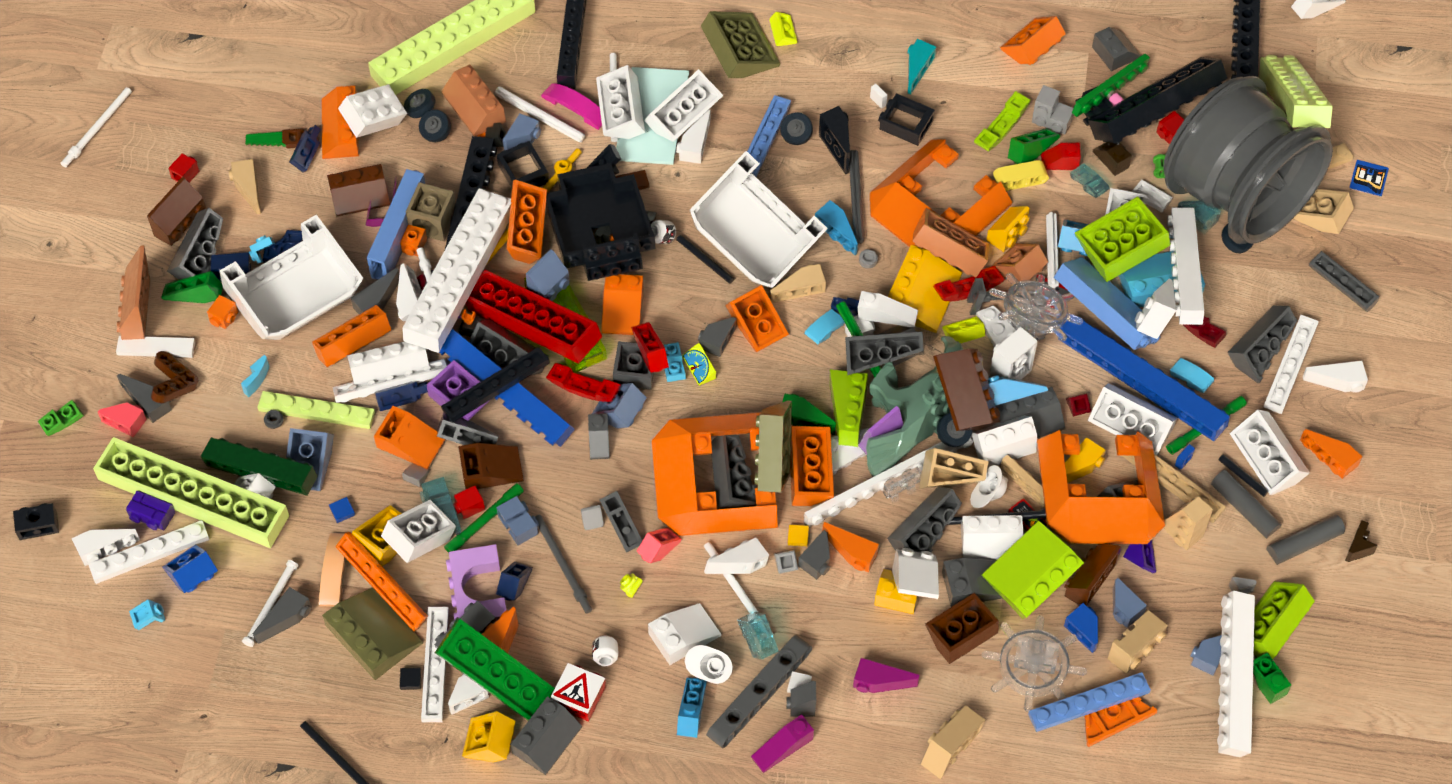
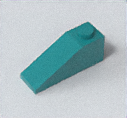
M918 38L914 44L909 46L907 54H909L908 94L910 95L936 55V46Z

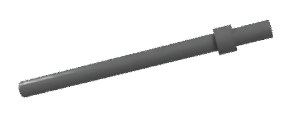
M535 516L541 533L574 591L573 596L577 602H580L586 614L590 613L592 608L587 600L586 592L579 586L542 516Z

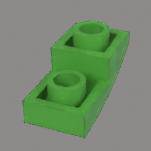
M71 400L57 412L52 409L38 420V423L46 435L50 436L72 425L84 415L77 404Z

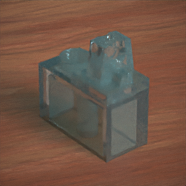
M753 612L737 619L752 657L764 659L779 652L764 613Z

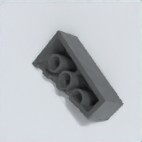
M210 208L197 212L167 272L181 280L211 271V255L216 253L215 245L216 241L219 240L223 218Z
M1273 305L1227 352L1235 367L1256 383L1261 382L1263 372L1269 369L1271 359L1274 355L1278 354L1280 344L1283 340L1287 339L1297 322L1289 306Z
M491 319L478 321L469 343L499 366H508L536 349V347ZM544 367L538 370L537 372L533 373L532 375L542 373Z
M923 332L845 337L847 375L908 356L925 355Z
M739 435L715 437L711 441V455L717 510L755 507L756 485L752 484L750 478L752 473L750 467H747L745 463L746 455Z
M937 487L887 539L895 551L896 549L909 548L914 550V552L922 553V551H929L932 553L933 545L936 540H940L943 535V529L946 524H950L962 503L953 489Z

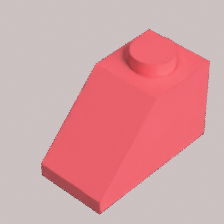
M127 402L98 411L101 422L133 438L147 420L144 410L136 404L133 406Z
M668 527L651 531L646 534L637 552L648 563L661 561L682 539Z

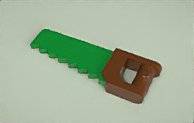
M304 129L282 130V132L247 134L245 144L246 146L249 144L251 146L255 144L256 146L276 145L278 147L282 145V147L287 149L296 148L304 133ZM290 136H295V141H291Z

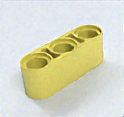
M1041 160L1000 167L993 172L995 182L998 184L1001 181L1006 191L1040 185L1049 179L1044 162Z

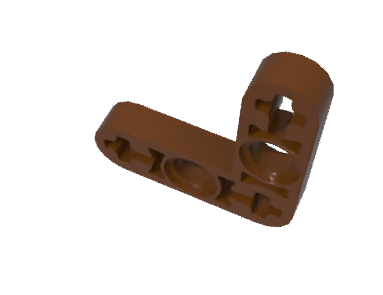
M165 351L156 353L154 365L168 376L170 380L153 387L151 393L153 401L166 403L196 390L199 380L194 373L170 353Z

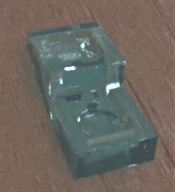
M1084 163L1070 172L1071 178L1082 184L1084 191L1095 198L1110 189L1109 185Z

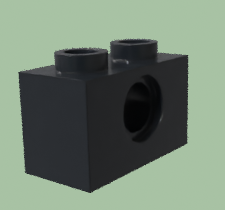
M44 503L30 508L23 507L13 511L15 533L19 540L59 533L58 515L53 503Z

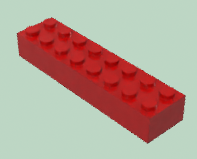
M487 270L482 272L465 303L468 310L474 311L486 319H491L500 326L578 364L602 338L596 322Z

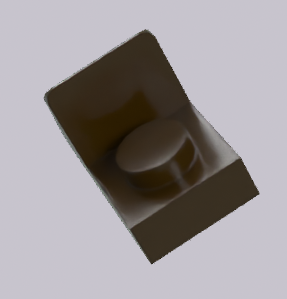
M1361 520L1345 561L1351 562L1375 553L1378 545L1367 541L1370 533L1367 530L1368 522Z

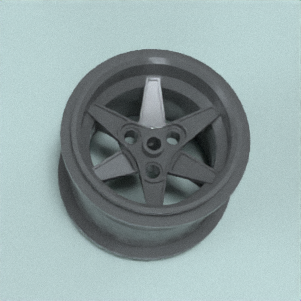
M1256 76L1237 77L1224 82L1212 90L1183 121L1174 135L1164 159L1165 183L1167 188L1175 194L1189 193L1209 207L1223 208L1227 211L1228 235L1235 243H1259L1270 238L1285 227L1307 204L1329 168L1333 147L1330 132L1323 126L1313 125L1299 129L1291 127L1286 113L1267 96V87L1263 80Z

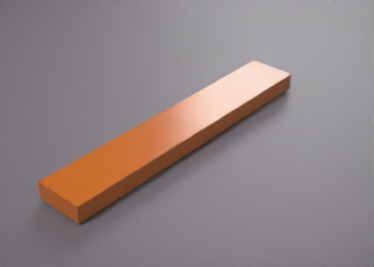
M346 532L335 547L413 631L418 630L428 615L352 533Z

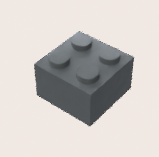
M618 341L613 369V382L618 384L633 383L637 388L652 389L654 372L650 373L638 344Z

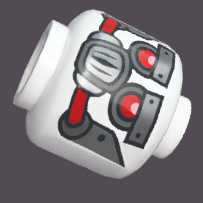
M655 220L651 224L656 244H670L673 242L676 236V228L672 222L668 220Z
M607 635L596 638L592 644L593 660L601 666L613 664L618 659L617 641Z

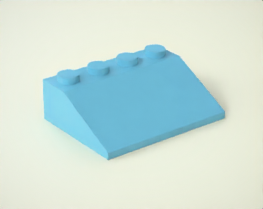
M1173 251L1155 254L1119 275L1124 294L1139 308L1144 307L1147 298L1151 297L1168 279H1175V277H1172V266L1174 264H1171V253ZM1201 274L1202 292H1203V291H1204V288H1205V282H1204L1203 276H1202V274Z

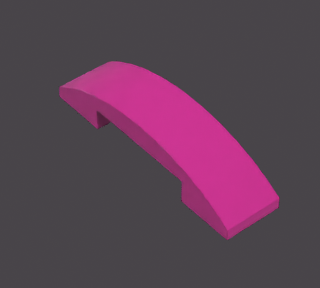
M552 83L541 94L542 98L556 105L559 103L584 117V122L599 130L602 127L600 107L579 92L566 86Z

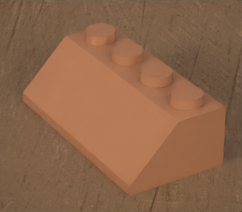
M469 64L454 71L441 92L472 135L478 136L486 132V128L493 127L494 123H505L503 106L474 68Z
M927 208L924 210L913 233L912 241L915 245L929 250L935 257L943 258L949 265L957 266L965 274L977 277L988 262L989 244Z

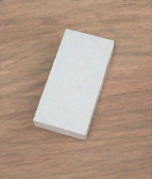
M1142 179L1132 190V192L1147 195L1146 204L1161 213L1173 198Z

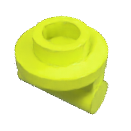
M634 573L626 574L620 581V589L632 598L643 580Z

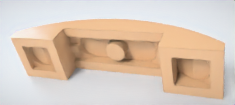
M330 533L327 542L320 584V606L334 607L341 601V584L346 558L335 546L344 536V533Z

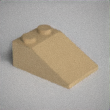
M1317 189L1307 204L1293 219L1321 232L1339 234L1354 206L1349 192Z

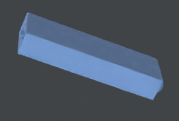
M406 169L367 256L370 275L373 279H380L395 269L402 253L400 241L408 226L406 210L418 183L425 184L424 173Z
M1081 257L1062 263L1054 278L1132 349L1145 348L1147 345L1155 344L1160 339V335L1155 339L1137 331L1135 317L1142 310L1110 281L1106 282L1087 260Z

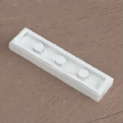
M119 336L116 353L123 356L155 357L156 353L165 351L173 357L193 358L195 339L145 337V339L122 340L121 336Z

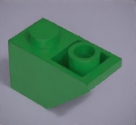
M1265 653L1253 660V674L1256 683L1268 702L1272 704L1286 696L1292 685L1270 655Z

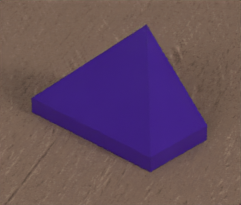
M1152 540L1148 544H1130L1123 557L1151 573H1156Z

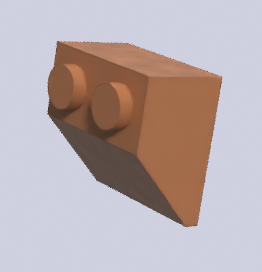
M1015 244L992 266H996L1001 275L1012 284L1026 285L1035 274L1043 270L1048 260L1038 244Z

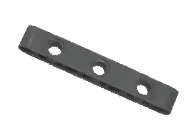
M794 635L714 722L706 736L722 749L725 748L791 676L792 671L794 672L812 651V646L799 636ZM784 660H788L791 663L786 665L781 662ZM763 689L765 692L757 693L755 690ZM736 718L738 719V721L733 723L730 722L729 719Z

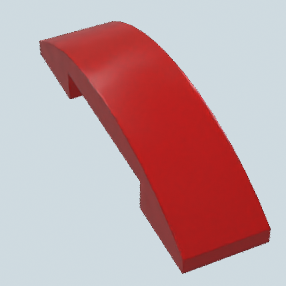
M996 266L982 269L977 277L972 276L953 283L950 280L934 284L933 287L943 301L952 302L968 298L975 278H983L986 291L998 286L1005 279Z
M554 363L546 376L547 380L558 387L595 401L612 402L621 388V384L606 379L600 382L576 374L572 371V368L558 363Z

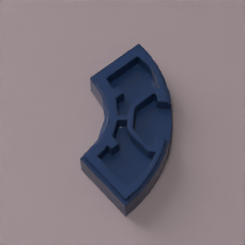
M287 230L279 241L265 248L262 259L263 263L302 242V231Z

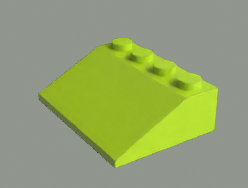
M1139 197L1132 199L1074 233L1094 267L1106 282L1171 246L1169 232Z
M1037 521L981 576L1022 619H1025L1084 562L1045 525Z

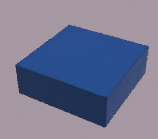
M1189 444L1177 457L1175 467L1179 470L1192 459L1195 450L1192 445Z
M347 497L329 504V508L337 523L355 516Z

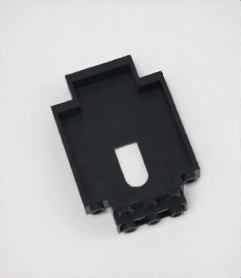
M611 163L557 174L560 190L547 193L546 208L564 266L568 269L583 265L588 281L643 269L640 252L656 249L655 236L634 174L616 178ZM610 226L614 241L596 244L592 229Z

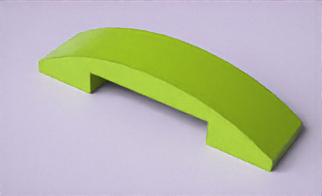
M1015 91L1005 103V108L987 129L984 128L974 140V143L988 152L992 150L1018 122L1028 107L1030 99Z

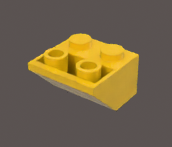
M1027 206L1010 207L988 230L986 241L1002 252L1012 248L1017 238L1023 236L1028 229L1027 222L1030 219V208Z

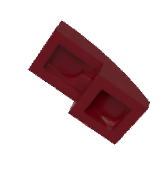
M1205 316L1203 318V325L1183 324L1193 335L1214 348L1226 337V331L1210 324V319Z

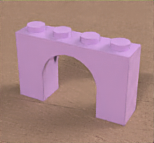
M496 544L449 552L450 559L446 560L447 571L452 572V577L448 579L450 589H454L455 595H451L452 606L457 607L454 619L456 617L460 619L465 614L464 609L471 602L473 604L476 602V600L469 598L463 591L467 581L478 574L500 571ZM504 597L479 601L495 616L496 621L506 611Z

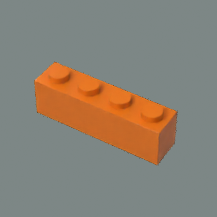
M375 305L312 341L318 359L326 367H329L375 339L384 336L391 331V327L386 313Z

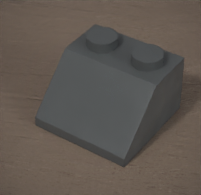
M1108 27L1094 34L1092 48L1110 71L1127 65L1141 56L1122 31Z

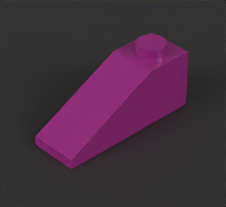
M860 658L854 677L853 688L863 693L913 688L918 686L920 675Z
M801 714L779 730L751 758L759 769L765 773L812 741L814 729Z

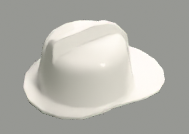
M993 465L987 468L985 481L978 482L970 498L971 505L974 508L984 507L990 501L1001 498L1006 492L1008 479L1002 475V471L998 466Z
M704 645L694 646L685 657V665L690 674L715 684L723 683L732 674L733 666L731 659L725 653Z

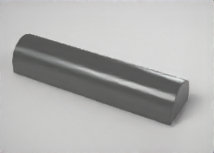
M1323 251L1309 263V267L1366 312H1369L1378 302L1380 296Z
M1226 470L1221 471L1213 479L1211 485L1266 539L1281 527L1282 524Z
M1335 514L1267 546L1266 550L1278 565L1344 534L1345 525L1342 519Z

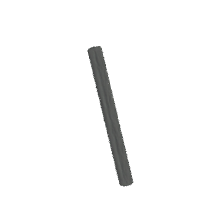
M851 150L849 171L853 233L857 243L862 244L864 242L859 153L857 150Z

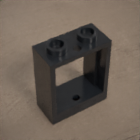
M896 93L893 99H889L885 112L882 111L879 116V130L918 146L934 121L935 109ZM897 109L921 119L914 131L890 121Z
M530 141L520 143L511 149L503 150L497 154L498 166L511 188L513 180L522 181L537 187H541L549 181L548 171ZM530 155L538 170L516 179L507 163Z

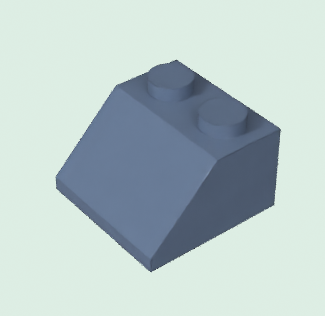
M550 249L526 273L527 290L553 301L557 294L569 285V271L553 250Z
M633 383L621 384V388L612 402L599 401L592 414H608V425L617 429L627 428L633 424L636 414L643 408V403L647 397Z

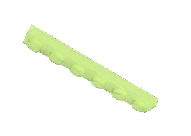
M262 391L258 404V410L261 412L277 410L286 416L371 429L375 410L372 408Z

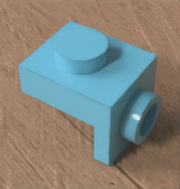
M266 235L256 239L257 243L249 246L251 249L249 254L252 260L257 261V263L263 262L259 251L275 244L273 238L266 237Z

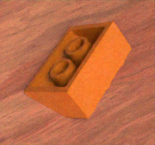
M1057 16L1034 18L1000 48L1019 64L1031 65L1038 60L1037 58L1040 55L1047 53L1052 45L1061 41L1060 38L1066 33Z

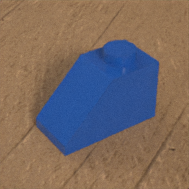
M1082 603L1066 617L1064 627L1089 651L1094 653L1098 644V616L1091 607H1087Z

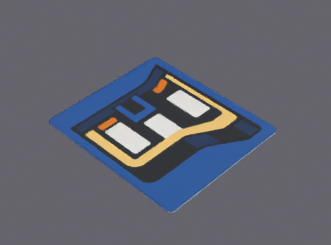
M1357 160L1350 189L1381 197L1389 168Z

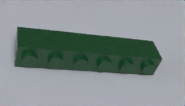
M211 437L200 456L207 467L238 476L259 473L276 487L308 496L318 477L313 469L314 467L309 463L304 462L302 464L288 457L285 459L274 453H264L257 448L250 449L240 443H230L223 438L216 439Z

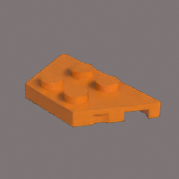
M1140 697L1085 715L1087 746L1090 747L1157 714V709L1153 706L1151 708L1143 703Z

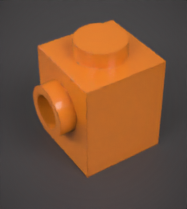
M408 224L400 241L402 252L409 256H418L416 250L421 247L424 248L427 241L426 229Z
M219 295L207 311L212 325L226 329L229 324L234 322L238 310L235 302Z

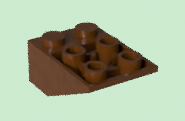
M484 443L458 446L465 489L476 486L477 489L524 481L518 446Z

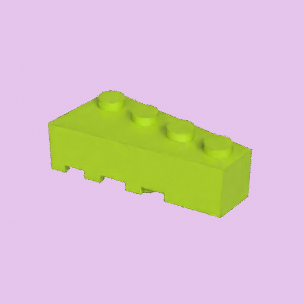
M830 369L829 386L839 445L858 447L867 392L868 373L858 372L847 375V371Z

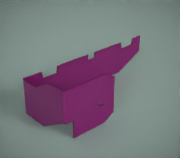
M395 178V181H394V189H393L392 200H393L394 195H395L396 178ZM370 200L365 225L369 227L381 226L384 219H368L371 206Z

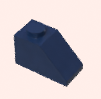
M514 561L501 572L496 595L504 597L507 601H515L522 594L533 567Z

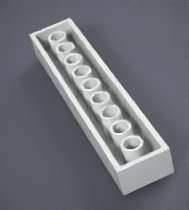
M480 188L478 189L403 326V340L405 342L437 353L440 352L509 223L510 198Z

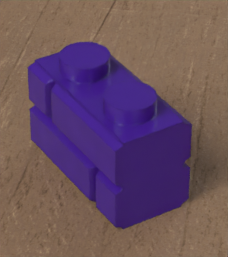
M136 491L126 507L130 520L135 523H140V521L146 523L152 530L161 529L164 531L175 514L173 504L141 491Z

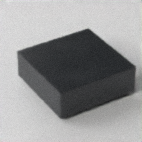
M400 668V690L421 689V668Z

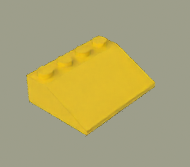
M910 245L888 297L917 309L918 314L915 326L937 333L950 302L943 301L933 286L946 280H950L952 283L959 281L962 272L941 258L935 257L930 251Z

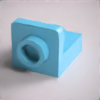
M149 599L129 611L134 628L138 630L155 620L159 622L165 621L164 609L161 604Z

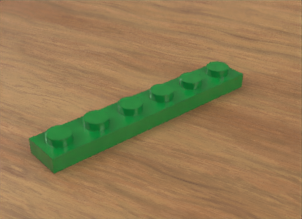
M1143 54L1077 100L1072 114L1076 117L1083 113L1086 114L1091 107L1099 105L1105 97L1109 98L1115 90H1120L1125 83L1133 81L1139 73L1143 74L1148 68L1147 64L1150 57Z

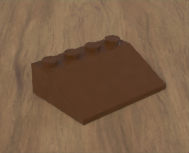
M964 349L933 356L956 431L980 430L1000 423V412L995 406L994 393L989 387V377L983 368V358L978 349Z

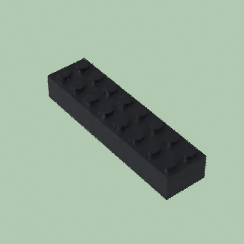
M1200 57L1089 119L1088 122L1094 139L1112 142L1113 144L1119 143L1124 137L1137 133L1138 129L1151 125L1152 121L1164 118L1166 113L1178 110L1180 105L1192 102L1198 95L1206 94L1210 88L1218 87L1223 81L1228 79L1222 60Z

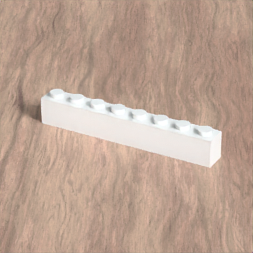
M1172 208L1171 215H1168L1167 225L1171 226L1168 232L1169 239H1172L1170 240V251H1173L1171 253V264H1174L1172 266V277H1175L1173 279V287L1177 291L1174 292L1175 303H1178L1175 316H1179V324L1203 325L1204 302L1194 208Z
M1232 591L1224 595L1221 601L1222 637L1220 639L1221 657L1219 661L1221 676L1219 678L1220 696L1218 699L1220 712L1218 717L1219 736L1217 743L1219 745L1218 753L1242 757L1251 753L1255 596Z

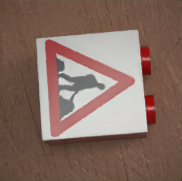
M568 663L550 698L564 706L571 715L589 722L606 688L605 678L598 673L584 670L581 666Z

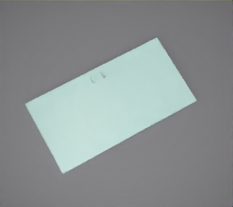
M631 68L638 77L643 121L689 79V71ZM645 121V133L631 139L618 138L616 149L621 157L620 161L673 165L678 138L673 142L656 134Z

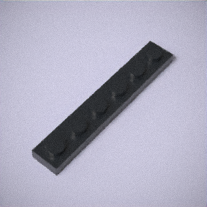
M537 347L441 406L442 411L453 423L550 364L549 358Z

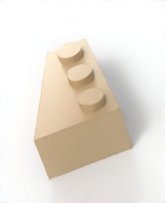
M937 448L927 450L925 452L919 489L973 484L985 481L988 461Z
M1197 496L1164 519L1165 527L1163 529L1174 538L1177 545L1187 551L1204 536L1213 509Z
M1149 610L1133 624L1134 626L1130 630L1127 629L1123 632L1124 637L1120 641L1115 639L1112 643L1108 660L1126 674L1131 669L1135 670L1141 663L1140 659L1143 656L1148 657L1153 651L1155 643L1158 642L1160 644L1167 635L1165 631L1168 625Z
M966 705L961 711L956 710L950 719L951 721L949 723L945 721L939 729L940 732L938 734L933 733L927 742L929 747L921 765L940 779L945 775L948 764L953 765L957 759L955 757L962 750H966L984 725L985 719Z

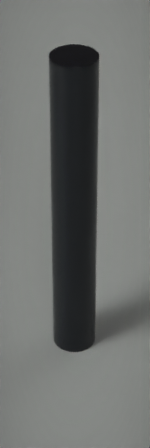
M1225 455L1220 456L1218 461L1263 497L1269 492Z

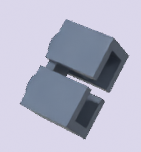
M517 496L496 507L498 518L506 529L510 528L509 534L517 546L538 535V521L534 516L529 515L526 503L524 501L521 502Z

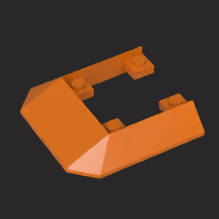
M946 139L930 140L870 192L871 217L909 247L910 245L918 247L912 241L913 233L924 210L927 208L936 213L915 197L922 190V185L916 182L914 178L933 161H937L944 168H948L959 157L956 151L945 144ZM987 175L977 182L973 188L982 198L962 216L950 207L939 216L974 236L981 233L1012 205V200L1001 181L997 184Z
M760 413L671 419L652 439L658 519L677 535L686 536L778 528L775 492L758 491V488H755V507L718 510L716 491L696 493L693 456L712 454L711 436L750 433L751 451L759 450V446H756V435H759V427H756V417Z
M1058 430L1038 439L1037 449L1047 526L1068 543L1148 544L1165 527L1153 444L1143 434L1137 431L1136 435H1116L1115 437L1117 455L1134 456L1138 485H1123V497H1087L1085 484L1067 483L1064 455H1079L1080 444L1078 434H1061V431Z

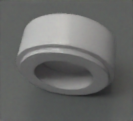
M867 249L860 253L859 263L862 267L869 269L876 266L878 256L875 251Z

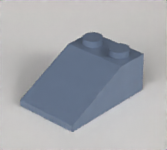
M290 428L286 458H291L302 464L306 462L312 465L318 477L311 490L321 491L332 453L334 434Z

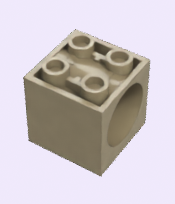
M418 183L406 210L408 224L426 229V235L429 238L445 241L456 205L454 191Z

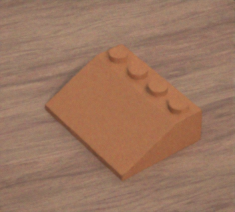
M141 245L127 265L125 276L121 278V285L124 289L120 291L122 306L118 307V316L121 319L117 321V333L121 334L122 340L145 339L150 274L145 246Z

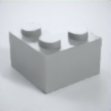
M1043 85L1035 101L1032 123L1065 135L1073 120L1074 115L1072 111L1074 108L1058 102L1060 91Z

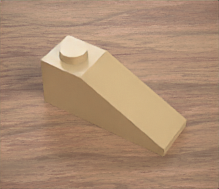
M253 159L231 162L232 170H229L230 181L234 180L236 189L256 214H261L256 169Z
M810 264L800 268L770 290V301L776 303L825 292L826 281L821 265Z

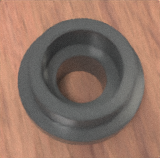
M270 410L266 413L264 423L268 428L275 429L283 424V415L279 411Z

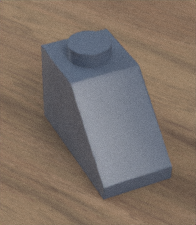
M520 113L503 138L504 150L511 149L527 141H530L532 144L541 134L539 121Z
M1117 578L1113 586V615L1119 624H1123L1128 628L1144 614L1147 605Z
M1222 635L1202 640L1199 647L1195 646L1190 655L1193 658L1191 665L1214 676L1221 657L1220 639Z

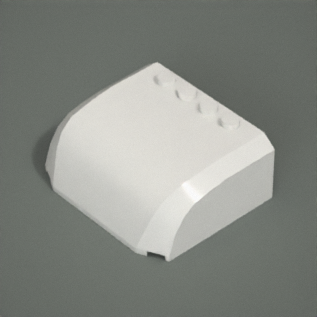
M745 151L690 209L697 230L752 282L773 288L828 228L815 216L806 224L802 222L752 174L760 163Z
M317 214L301 223L302 242L245 274L235 261L220 270L224 290L232 301L236 303L239 311L262 339L281 340L353 297L363 280L359 271Z

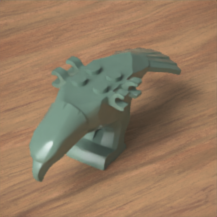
M941 337L945 346L944 353L964 350L961 343L955 341L952 337ZM889 362L883 366L870 383L873 406L884 409L886 414L898 406L903 421L901 429L868 438L866 446L867 466L872 477L892 468L918 443L932 436L933 433L937 434L939 420L945 414L950 413L936 366L912 384L898 388V376L892 362Z

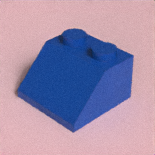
M196 544L162 566L183 593L192 592L198 587L199 583L210 580L214 577V573L218 571L207 552Z

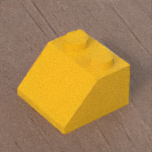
M883 569L874 605L914 614L918 596L898 593L892 571Z
M498 711L471 718L462 756L488 762L507 759L511 739L514 734L515 720Z

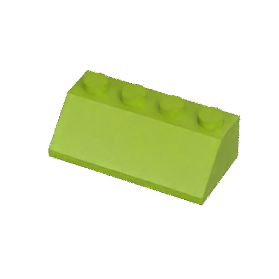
M1274 581L1254 608L1253 655L1260 657L1268 653L1272 659L1277 656L1282 646L1315 602L1304 584Z

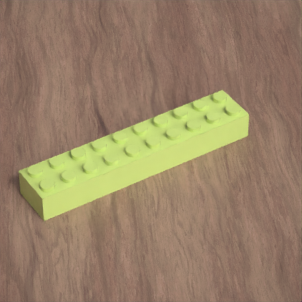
M474 0L368 62L370 75L380 87L389 84L395 95L534 14V0Z
M1275 55L1261 57L1259 78L1264 81L1267 91L1275 103L1286 113L1290 125L1299 128H1307L1313 125L1330 128L1332 105L1297 58L1292 55H1285L1284 58H1277Z
M114 437L93 468L100 481L133 494L136 491H141L173 504L175 511L200 521L202 520L205 523L268 548L272 547L289 518L287 507L282 503Z

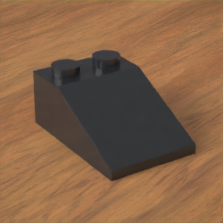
M837 106L820 114L819 137L846 175L849 173L850 160L849 118L847 113Z

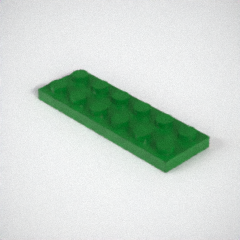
M457 618L435 651V654L527 721L533 716L546 697L550 698L555 690L553 686L459 618Z

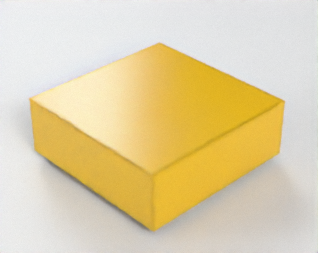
M789 525L788 545L807 547L809 526Z

